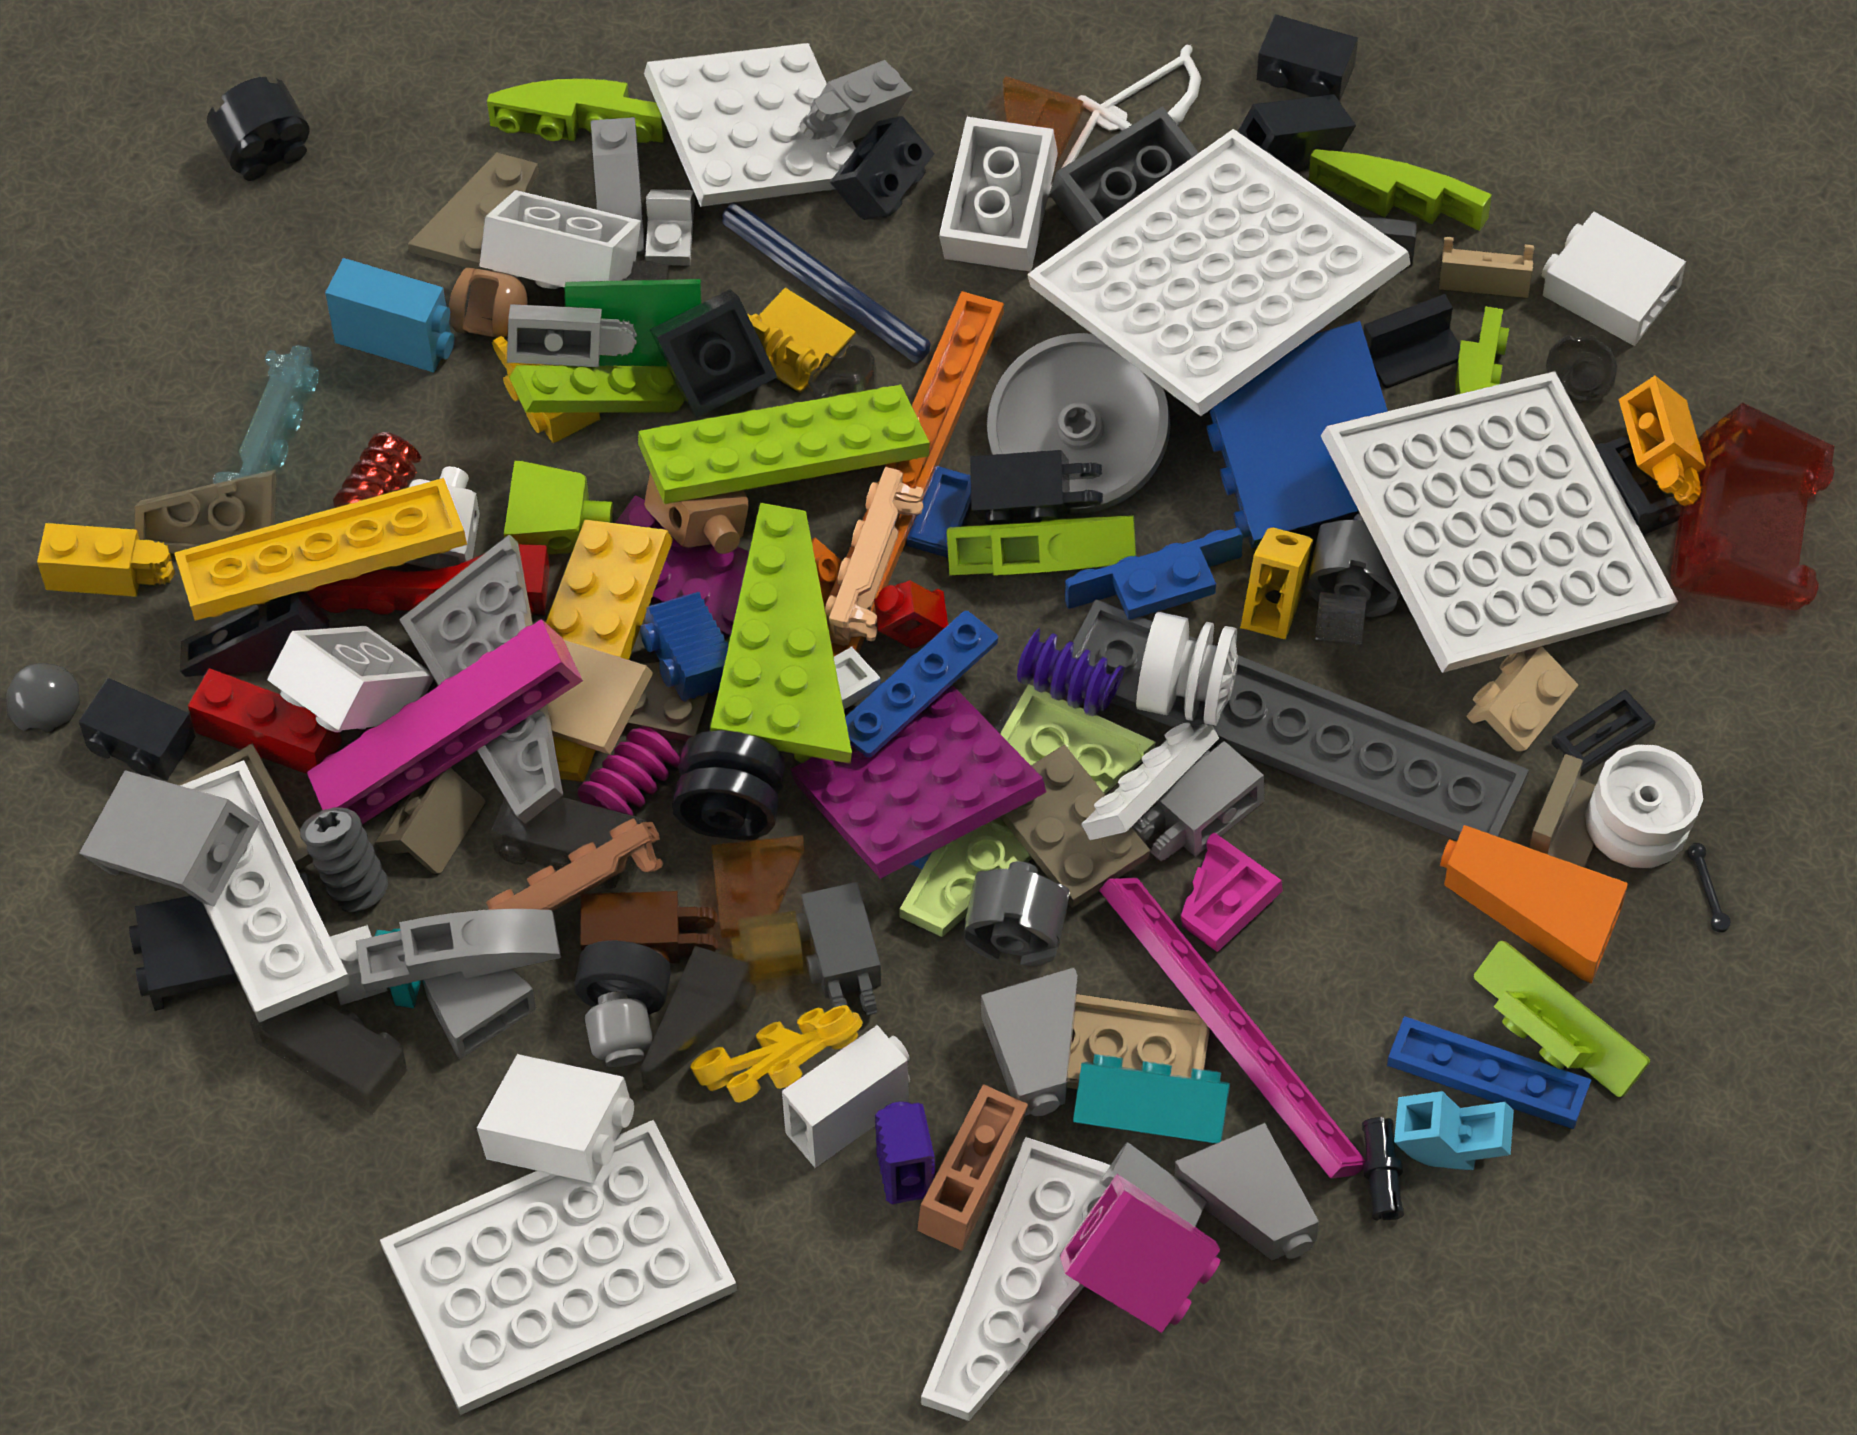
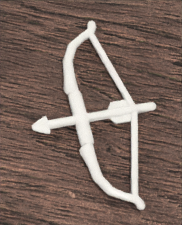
M1185 45L1181 49L1180 57L1102 104L1093 101L1087 96H1079L1077 102L1092 112V115L1061 168L1076 160L1096 123L1109 132L1119 129L1123 131L1132 125L1127 122V113L1115 105L1184 64L1190 76L1188 90L1182 99L1168 112L1175 123L1179 125L1190 106L1198 97L1201 76L1190 57L1193 51L1192 46Z

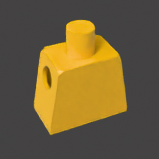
M1268 528L1253 556L1240 628L1286 639L1303 593L1313 539L1277 528ZM1273 590H1278L1282 593L1278 604L1268 601L1265 595Z

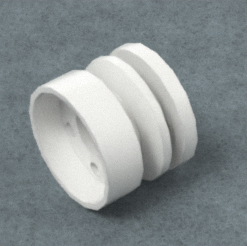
M1157 612L1151 625L1142 661L1137 690V709L1168 715L1176 697L1181 696L1185 697L1184 711L1186 720H1194L1200 701H1204V723L1216 726L1222 710L1230 700L1238 665L1236 648L1237 628L1224 626L1218 646L1212 645L1213 623L1206 622L1196 642L1189 640L1188 618Z

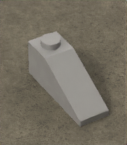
M635 117L592 120L591 132L597 210L641 220L636 255L645 254Z

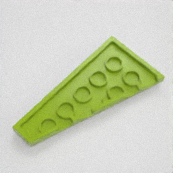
M760 503L710 731L741 732L766 741L776 747L778 751L851 764L852 750L806 511Z

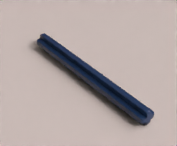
M733 202L724 210L722 222L725 226L914 363H920L930 353L931 343L928 339L740 203Z

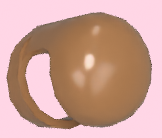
M466 267L457 279L450 296L449 320L455 332L464 334L469 332L491 337H508L510 304L528 305L525 286L520 279L509 274ZM471 283L469 303L465 315L466 298Z

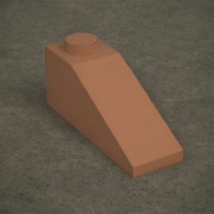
M983 1084L921 1203L917 1231L963 1251L984 1210L1028 1109L1027 1103Z

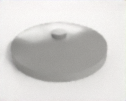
M1089 333L1066 334L1050 338L1036 344L1020 355L1008 367L996 385L987 417L988 439L993 455L1062 450L1069 459V464L1085 462L1102 464V475L1100 477L1069 480L1070 492L1084 490L1103 492V503L1101 505L1070 508L1071 513L1074 514L1090 513L1110 508L1123 502L1140 490L1155 473L1163 459L1171 427L1169 404L1163 387L1095 335Z

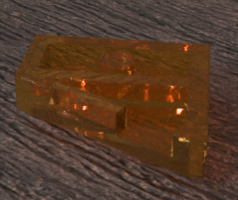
M803 835L711 845L721 938L769 933L803 855Z

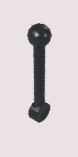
M1693 843L1688 847V856L1696 863L1713 914L1711 927L1717 932H1725L1729 929L1731 920L1727 914L1721 911L1704 860L1706 848L1701 843Z

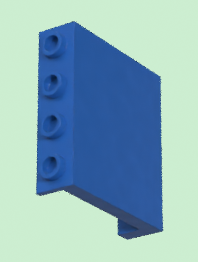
M1360 321L1312 335L1209 410L1213 420V424L1207 426L1209 439L1214 452L1222 450L1226 463V468L1220 469L1222 482L1227 495L1235 494L1240 511L1233 512L1236 528H1240L1243 538L1248 537L1251 548L1259 546V542H1261L1268 528L1296 532L1360 513L1321 438V434L1329 425L1388 412Z

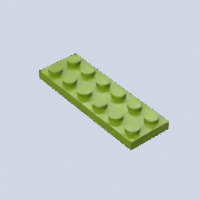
M902 385L881 387L661 426L638 432V445L664 504L928 457L930 442Z

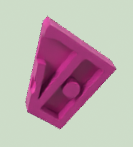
M1213 832L1207 840V853L1202 867L1197 868L1193 880L1194 889L1192 894L1186 899L1181 913L1182 927L1218 952L1283 891L1281 879Z

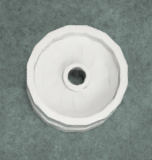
M1636 744L1618 750L1605 762L1585 811L1587 832L1601 852L1611 860L1631 868H1653L1668 863L1683 849L1690 829L1693 827L1703 802L1701 781L1687 761L1677 753L1660 746Z

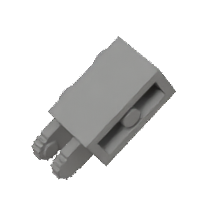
M886 60L829 81L820 96L812 102L809 114L803 117L799 127L802 135L810 138V140L814 139L816 141V139L825 138L835 149L866 136L877 121L897 117L913 90L900 77L899 73Z
M510 304L507 363L599 367V355L617 356L621 354L623 356V354L628 355L629 352L632 353L636 344L635 337H637V333H635L633 324H630L629 321L625 322L623 320L620 322L619 319H601L602 309Z
M1224 741L1211 752L1206 751L1155 802V806L1146 812L1142 818H1139L1135 825H1133V829L1143 842L1149 840L1151 836H1154L1162 828L1166 830L1162 836L1156 839L1150 851L1160 861L1169 858L1171 854L1173 855L1183 846L1196 857L1207 848V840L1213 832L1221 837L1264 802V775Z

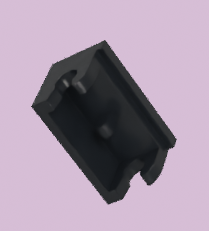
M1629 435L1605 444L1602 442L1595 445L1642 535L1679 521L1680 514L1676 509L1679 505L1674 497L1666 498L1657 482L1637 467Z

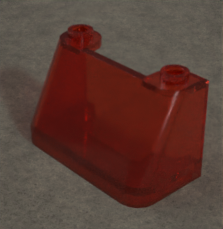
M1741 403L1698 438L1706 465L1704 469L1697 472L1702 492L1694 504L1686 505L1685 507L1681 506L1671 570V583L1692 594L1796 611L1803 606L1809 605L1814 600L1819 588L1815 570L1804 564L1799 566L1808 499L1819 490H1825L1831 483L1834 476L1832 461L1835 446L1745 403Z

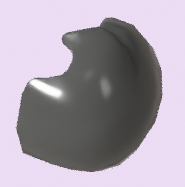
M35 663L22 668L13 677L6 693L7 716L23 731L29 728H38L47 733L52 732L55 728L71 721L80 704L79 684L74 676L64 667L49 663Z

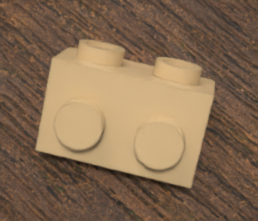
M1542 646L1508 655L1499 667L1502 670L1500 676L1495 682L1487 683L1476 693L1473 698L1476 705L1466 716L1473 724L1486 720L1511 748L1517 752L1528 749L1578 687L1574 679Z

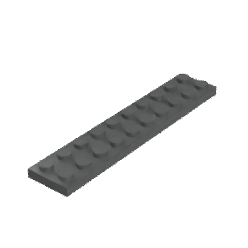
M1095 600L1073 641L1075 643L1073 657L1077 659L1085 649L1091 651L1089 665L1093 667L1102 657L1108 659L1106 673L1110 675L1119 665L1125 667L1122 681L1111 703L1173 728L1183 723H1190L1192 727L1205 724L1204 701H1200L1193 721L1186 720L1185 697L1181 696L1176 697L1168 715L1137 709L1136 700L1139 677L1152 621L1142 617L1128 620L1124 610ZM1189 636V640L1197 642L1198 639ZM1239 655L1230 700L1222 710L1217 725H1213L1219 737L1214 744L1218 746L1225 741L1243 756L1454 840H1458L1464 825L1500 837L1529 773V769Z

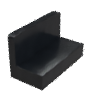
M1445 294L1364 324L1363 332L1379 380L1385 388H1390L1458 362L1460 344L1450 329L1453 307Z

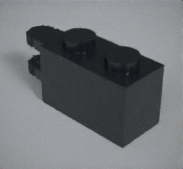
M1062 450L970 456L972 511L979 519H985V524L1013 523V517L1030 516L1031 521L1034 522L1058 519V514L1071 513L1070 508L1092 507L1103 503V492L1095 490L1070 492L1069 480L1094 479L1102 475V464L1092 462L1069 464V459Z

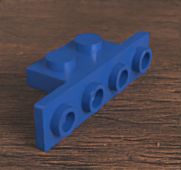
M1240 528L1227 531L1216 530L1207 534L1204 538L1184 544L1172 543L1154 553L1140 557L1129 556L1120 560L1117 564L1097 570H1082L1065 581L1066 605L1068 609L1094 602L1095 600L1118 595L1127 619L1131 620L1216 594V582L1209 567L1242 557V532Z
M963 611L920 651L912 655L892 676L877 686L864 701L845 717L850 744L865 757L871 758L998 644V635L972 613Z

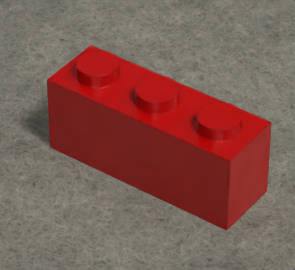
M210 668L188 704L195 733L241 750L253 744L260 757L305 774L320 764L327 756L336 753L342 743L340 732H333L321 726L316 721L317 715L306 707L291 704L278 693Z

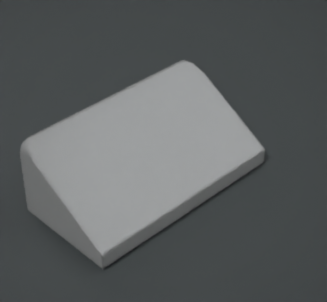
M1128 1142L1125 1143L1099 1182L1107 1188L1116 1174H1119L1194 1227L1207 1202Z

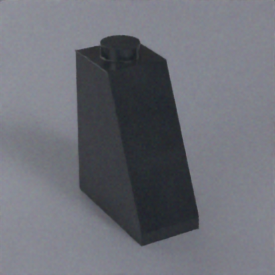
M1332 94L1253 104L1237 132L1298 173L1310 168V157L1315 149L1341 152L1356 124L1336 96Z

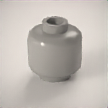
M623 991L601 995L598 997L599 1004L592 1007L585 1015L592 1055L599 1060L605 1061L608 1067H623L642 1061L644 1059L643 1053L653 1043L646 1005L640 1000L627 998L626 992Z

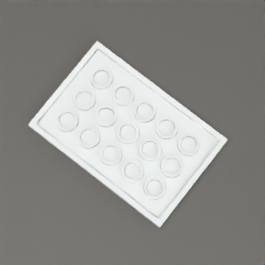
M654 1120L618 1136L614 1143V1152L610 1162L602 1166L594 1183L535 1171L380 1240L382 1249L460 1415L737 1291L736 1281Z

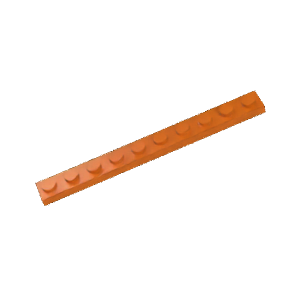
M961 291L912 404V408L930 442L929 456L889 463L885 466L900 470L903 473L902 483L914 489H916V486L923 489L921 502L935 469L940 464L1002 319L1004 303ZM868 509L866 510L865 515L862 519L863 521L866 520L867 514L869 512ZM898 514L895 522L898 538L876 598L890 581L917 515ZM852 544L846 556L847 558H851L855 547ZM838 577L830 595L836 597L841 587L838 584ZM873 603V606H872V608H871V611H872L873 613H876V612H875V605H874V603ZM851 637L849 644L845 646L831 643L833 656L840 654L850 647H853L859 653L865 637Z

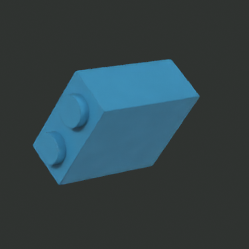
M346 258L342 259L325 292L335 343L435 372L441 358L448 359L455 341V336L450 331V308L446 307L443 287Z

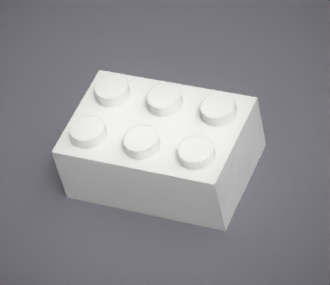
M966 117L939 234L944 259L1031 272L1058 155L1054 129Z
M515 190L485 216L479 267L494 270L493 272L509 274L516 278L520 276L536 280L537 285L549 289L564 287L565 282L624 281L635 268L641 220Z
M367 626L292 631L267 680L282 690L280 695L286 701L296 706L306 707L316 714V721L321 726L333 732H341L342 730L349 729L365 730L368 727H377L400 712L405 705L415 702L426 695L434 677L428 669Z

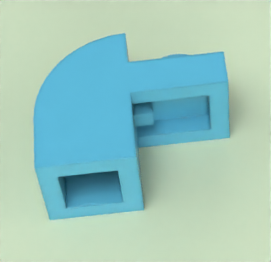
M1443 1091L1398 1097L1394 1143L1411 1158L1425 1165L1474 1170L1475 1160L1511 1155L1514 1110L1506 1102L1460 1108Z

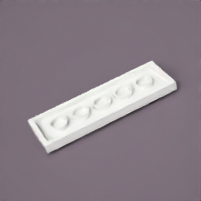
M240 761L180 785L229 799L260 821L215 906L204 904L258 1022L349 986V977L245 761Z

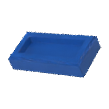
M937 466L922 501L924 504L923 511L916 516L908 535L907 546L948 558L946 530L948 527H963L972 506L971 475Z

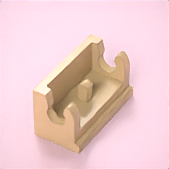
M1444 237L1439 289L1528 298L1533 270L1534 245L1525 244L1522 256L1452 249L1454 238Z

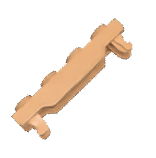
M885 467L879 484L873 482L869 488L866 499V509L869 512L865 521L858 520L852 537V546L855 547L851 558L845 557L843 559L838 574V584L841 585L837 597L830 595L825 607L831 643L845 646L849 644L851 637L858 636L866 637L867 641H874L876 639L877 627L875 625L877 615L871 611L898 538V530L895 527L898 514L919 515L924 508V504L920 501L923 496V489L916 486V489L910 488L902 483L903 473L900 470Z

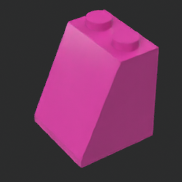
M1116 1174L1059 1255L1066 1275L1161 1333L1169 1323L1176 1326L1181 1321L1192 1302L1187 1298L1198 1281L1203 1285L1209 1281L1221 1261L1216 1257L1220 1249L1215 1240L1119 1174Z

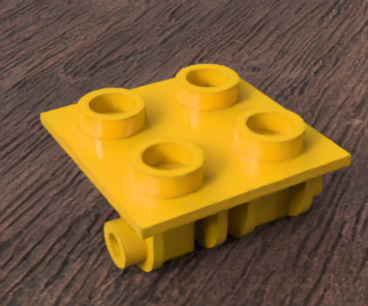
M784 288L760 315L753 314L751 316L747 313L775 370L777 379L799 393L813 381L856 334V331L787 288Z

